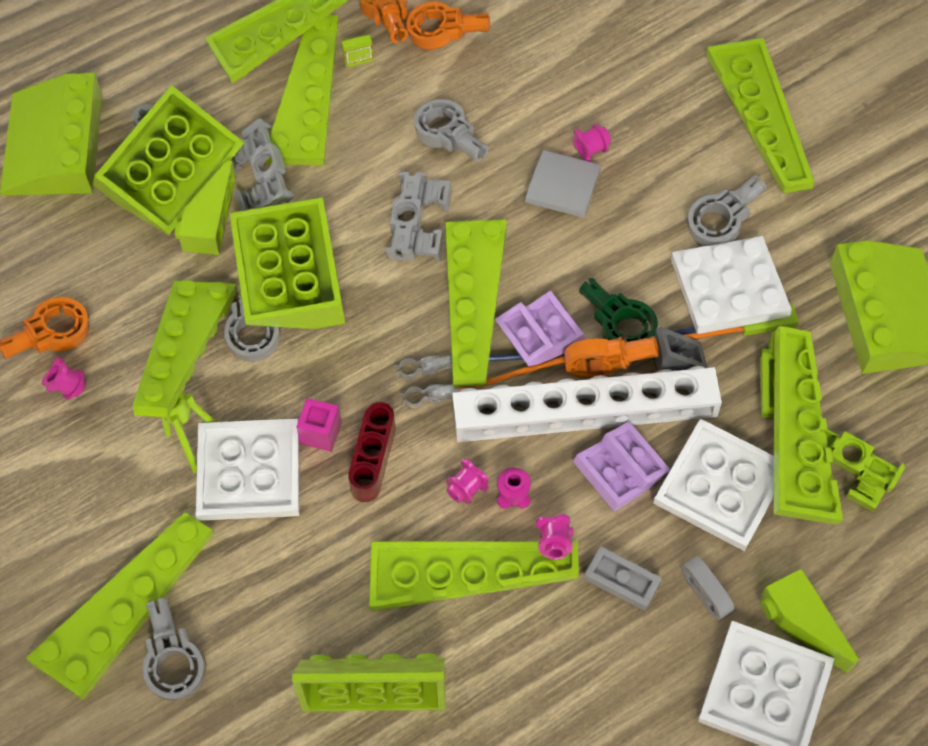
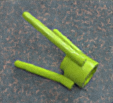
M182 393L169 417H161L166 437L171 436L170 423L174 426L193 473L197 474V463L182 425L189 420L190 408L206 423L216 421L194 401L191 394L184 396Z

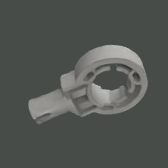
M445 99L433 100L422 105L417 110L414 117L416 135L425 145L436 148L443 147L449 152L462 150L476 162H481V158L484 159L487 156L489 147L473 136V125L465 120L464 111L457 103ZM443 113H446V117L452 120L449 124L439 127V129L428 127V124L434 118L443 117Z
M753 175L736 191L731 190L729 192L725 188L718 195L711 194L698 199L692 205L688 214V229L692 238L702 246L734 241L740 233L741 223L750 216V210L747 205L767 190L763 180L761 179L757 183L756 181L759 177ZM708 212L721 214L729 222L724 229L720 230L719 237H717V231H709L701 224V219ZM698 213L697 224L694 225L693 220Z
M240 290L239 304L241 316H239L237 302L232 303V314L226 321L224 337L230 351L237 358L248 362L261 361L271 356L277 349L281 338L280 328L265 326L267 328V339L271 340L269 344L266 339L255 345L243 344L238 338L241 328L246 326ZM232 335H234L236 343L242 350L234 346L231 340Z
M160 598L157 600L161 613H159L158 605L155 604L154 600L146 604L158 654L156 653L154 641L151 638L146 639L145 643L148 653L143 662V677L149 689L157 696L169 701H179L192 696L201 687L206 674V664L201 652L189 641L187 629L185 628L179 629L182 642L181 648L169 606V599ZM170 642L171 647L166 648L165 643ZM191 650L194 654L191 656L187 652ZM175 654L186 656L190 662V670L192 672H196L194 660H197V676L189 687L187 686L194 679L190 674L187 675L183 682L176 685H168L162 682L161 686L170 690V693L163 692L154 685L151 674H154L158 683L162 681L159 676V667L167 657Z

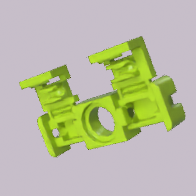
M828 429L825 435L827 447L832 451L833 463L858 476L856 480L860 482L855 490L850 489L846 498L874 512L884 493L891 492L905 469V465L902 463L897 468L872 454L875 447L846 431L840 436ZM854 446L858 448L861 458L856 462L847 461L842 455L844 447Z

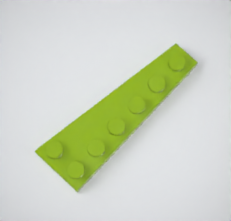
M275 0L205 37L228 78L234 83L240 78L245 77L251 70L349 0Z
M328 15L302 35L270 134L271 142L279 147L285 165L325 166L339 26L338 15ZM272 157L268 158L265 164H272Z
M764 38L707 47L706 56L782 193L813 189L815 181Z
M507 220L445 222L453 387L486 386Z
M174 280L133 402L134 416L169 417L185 389L186 382L190 380L195 371L197 359L199 356L203 357L207 349L206 343L210 337H214L218 330L217 324L221 317L224 318L231 304L235 300L237 295L236 284Z
M779 326L775 331L774 514L838 525L843 521V513L837 480H833L830 463L833 462L831 449L827 447L825 432L828 428L826 418H822L820 406L822 394L820 383L817 379L818 371L811 332Z
M184 512L32 651L26 660L75 696L84 700L150 616L146 604L154 600L155 604L159 605L157 599L164 598L214 535L212 529Z
M371 542L370 611H379L575 580L579 577L578 542H573V550L570 554L558 560L549 559L542 555L538 549L539 542Z

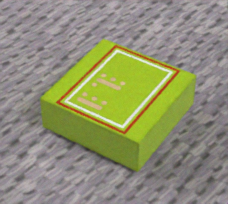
M370 34L341 41L343 61L346 68L374 61L373 43Z

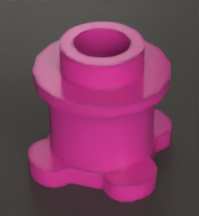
M594 124L586 132L582 133L580 129L573 131V145L581 155L582 160L591 162V155L600 151L605 153L609 150L611 137L605 127L601 128L598 124Z
M58 357L54 360L48 373L44 375L42 385L46 386V391L52 393L57 390L62 393L63 398L70 400L74 396L78 397L83 392L86 386L85 374L81 370L74 371L64 363V359Z
M465 458L461 461L463 468L454 477L450 476L446 479L448 485L446 491L455 502L461 503L463 501L470 504L473 500L472 496L479 489L485 492L489 488L487 485L489 479L483 471L479 470L470 460Z
M513 467L504 470L499 475L497 487L500 492V496L497 499L498 506L502 509H507L509 506H518L521 509L527 508L531 501L527 495L531 487L529 475L520 468Z
M559 514L556 517H540L536 520V527L541 530V540L538 543V549L542 555L549 559H562L573 550V542L569 538L573 536L574 529L569 526L570 517L568 515Z

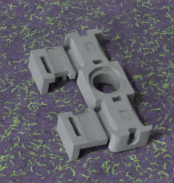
M262 119L256 120L242 131V135L246 137L241 139L244 145L231 160L233 161L235 172L242 169V164L245 162H251L256 181L261 183L255 185L256 189L251 188V192L246 191L244 193L238 189L234 191L240 211L280 205L282 201L288 203L294 198V193L287 190L282 176L287 171L280 149L272 144L267 130L272 125ZM272 157V164L270 168L264 171L263 166L265 161L268 158Z
M401 172L399 179L402 188L400 198H394L389 223L393 236L391 247L385 248L387 257L393 261H413L415 259L413 252H415V255L434 256L435 261L440 262L444 243L442 230H433V233H425L423 229H420L424 209L423 204L428 206L429 203L430 205L437 203L439 206H443L444 212H449L452 195L451 181L428 180L427 182L426 175L422 172H416L415 176H410V172ZM442 189H444L443 200H441ZM405 211L415 213L414 217L409 221L398 219L400 214ZM434 236H436L435 247L433 248Z

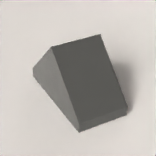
M663 327L656 329L655 338L659 348V357H653L656 371L662 369L681 371L694 366L707 368L700 341Z

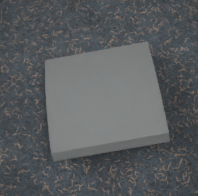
M543 150L534 171L525 203L584 218L591 203L593 190L600 176L602 165Z

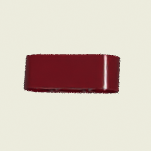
M375 402L367 407L348 473L351 494L360 502H370L378 497L396 432L393 408L384 402ZM379 419L388 421L381 426L373 424V422ZM371 448L380 450L376 455L365 454ZM363 478H368L372 480V482L366 486H360L357 484V482Z

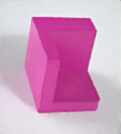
M306 398L296 426L300 443L332 452L342 423L339 406Z

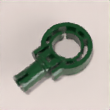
M594 278L588 279L590 285L586 281L581 285L579 293L598 309L594 313V319L602 326V336L604 339L623 338V334L618 332L616 325L620 321L629 320L630 318L638 319L644 326V330L636 336H627V342L655 336L658 321L655 312L647 304L638 300L628 299L622 293H619L618 296L616 294L610 295ZM649 324L651 326V331H648Z

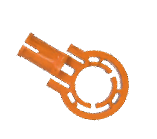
M359 0L361 12L366 17L373 19L377 26L380 25L381 18L383 27L387 28L393 43H399L396 34L399 35L401 42L407 39L408 31L402 22V19L407 17V0Z
M426 2L415 7L409 13L406 26L410 40L414 45L422 49L431 50L441 48L450 41L461 40L465 33L490 32L489 13L463 14L461 8H450L441 2ZM427 16L428 20L439 19L442 21L437 30L434 32H424L423 36L420 26L425 22L424 17Z
M50 298L36 308L33 316L22 320L23 330L0 340V353L3 354V358L6 360L30 348L38 350L39 354L49 349L53 351L74 349L88 335L89 321L87 311L81 303L72 298ZM60 309H64V315L72 317L75 321V332L73 329H70L65 333H57L55 330L47 327V323L52 317L60 315Z
M655 336L629 342L626 339L623 340L622 337L613 340L598 338L581 340L566 348L564 352L565 368L568 374L577 378H592L599 375L608 376L615 373L618 369H628L631 361L659 357L657 339ZM595 358L597 360H590V362H586L585 359Z

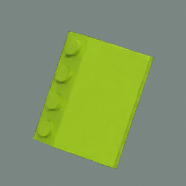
M95 73L63 74L12 93L0 188L1 196L93 194L102 92Z
M171 85L94 175L93 186L120 207L169 236L175 229L177 221L182 220L184 208L226 160H232L244 145V142Z
M323 197L229 213L246 325L318 329L345 324Z
M870 240L837 244L830 267L862 374L928 365V265L923 250L921 248Z
M361 654L347 655L345 659H331L328 655H313L310 659L300 660L292 674V683L303 712L446 710L445 658H438L436 654H419L417 658H402L399 654H385L381 656V659H367L365 655Z

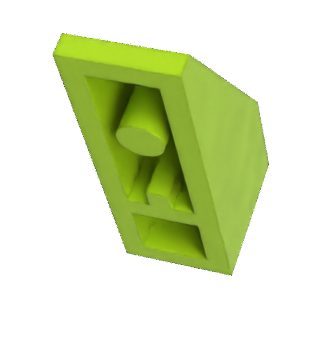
M226 160L184 208L182 220H178L175 227V237L180 240L183 252L220 255L236 182L233 161Z
M802 569L765 587L760 597V605L763 613L769 620L773 619L779 629L810 650L834 658L833 665L843 672L848 673L853 670L859 658Z

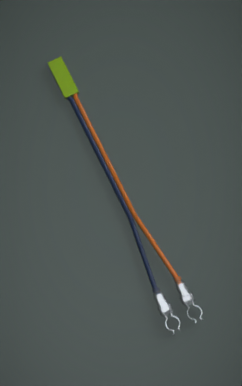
M792 304L790 305L792 309L791 315L787 318L701 334L696 333L695 327L675 330L674 332L692 339L734 332H742L743 336L776 331L779 326L797 327L799 321ZM519 353L490 355L489 362L523 359ZM564 354L537 365L488 378L486 386L564 363ZM429 355L420 358L418 362L411 358L404 359L399 365H395L396 370H400L406 363L414 364L416 367L421 366V368H417L416 372L411 375H406L399 371L396 373L397 378L401 376L404 379L411 380L418 373L429 376L435 375L439 371L452 369V356L437 357ZM437 383L427 386L425 390L419 387H410L406 390L405 394H400L401 398L404 399L410 392L414 391L422 395L427 394L419 403H410L407 400L402 402L403 406L407 404L411 408H418L423 405L424 401H428L430 404H438L446 399L453 398L452 393L459 392L466 388L477 389L484 386L453 387V383L447 385Z

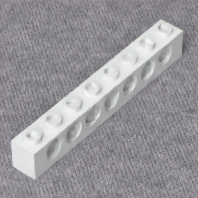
M694 366L681 371L662 369L650 374L630 372L623 376L609 378L599 375L588 380L578 381L562 379L557 383L547 384L530 382L524 386L516 387L498 385L492 389L485 390L466 388L452 393L457 442L619 427L629 421L632 425L712 418L718 417L722 404L715 367L704 368L703 366ZM677 390H686L690 395H681ZM653 393L657 396V398L650 399L647 398L644 394ZM621 396L625 401L617 402L611 397ZM581 399H588L592 402V404L583 405L578 401ZM555 402L560 406L558 408H549L545 404ZM517 405L525 406L527 410L520 412L514 410L513 407ZM489 408L492 409L494 413L490 415L482 414L480 411L482 409Z

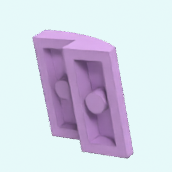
M549 291L527 307L520 302L495 319L528 367L564 354L566 348L571 344L586 339L584 333L552 291Z
M630 421L606 433L601 442L577 454L573 461L614 512L652 488L665 478L671 470Z

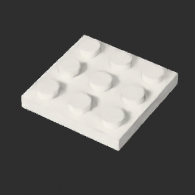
M763 236L672 252L671 261L697 334L790 317L792 309Z
M298 418L198 423L196 518L198 521L299 516V436L296 428Z
M700 419L655 496L653 504L745 551L774 498V456Z
M732 621L698 722L760 746H808L834 658Z

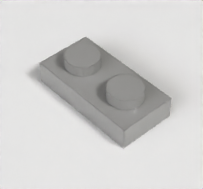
M601 546L584 574V580L643 611L647 610L662 581L661 577Z

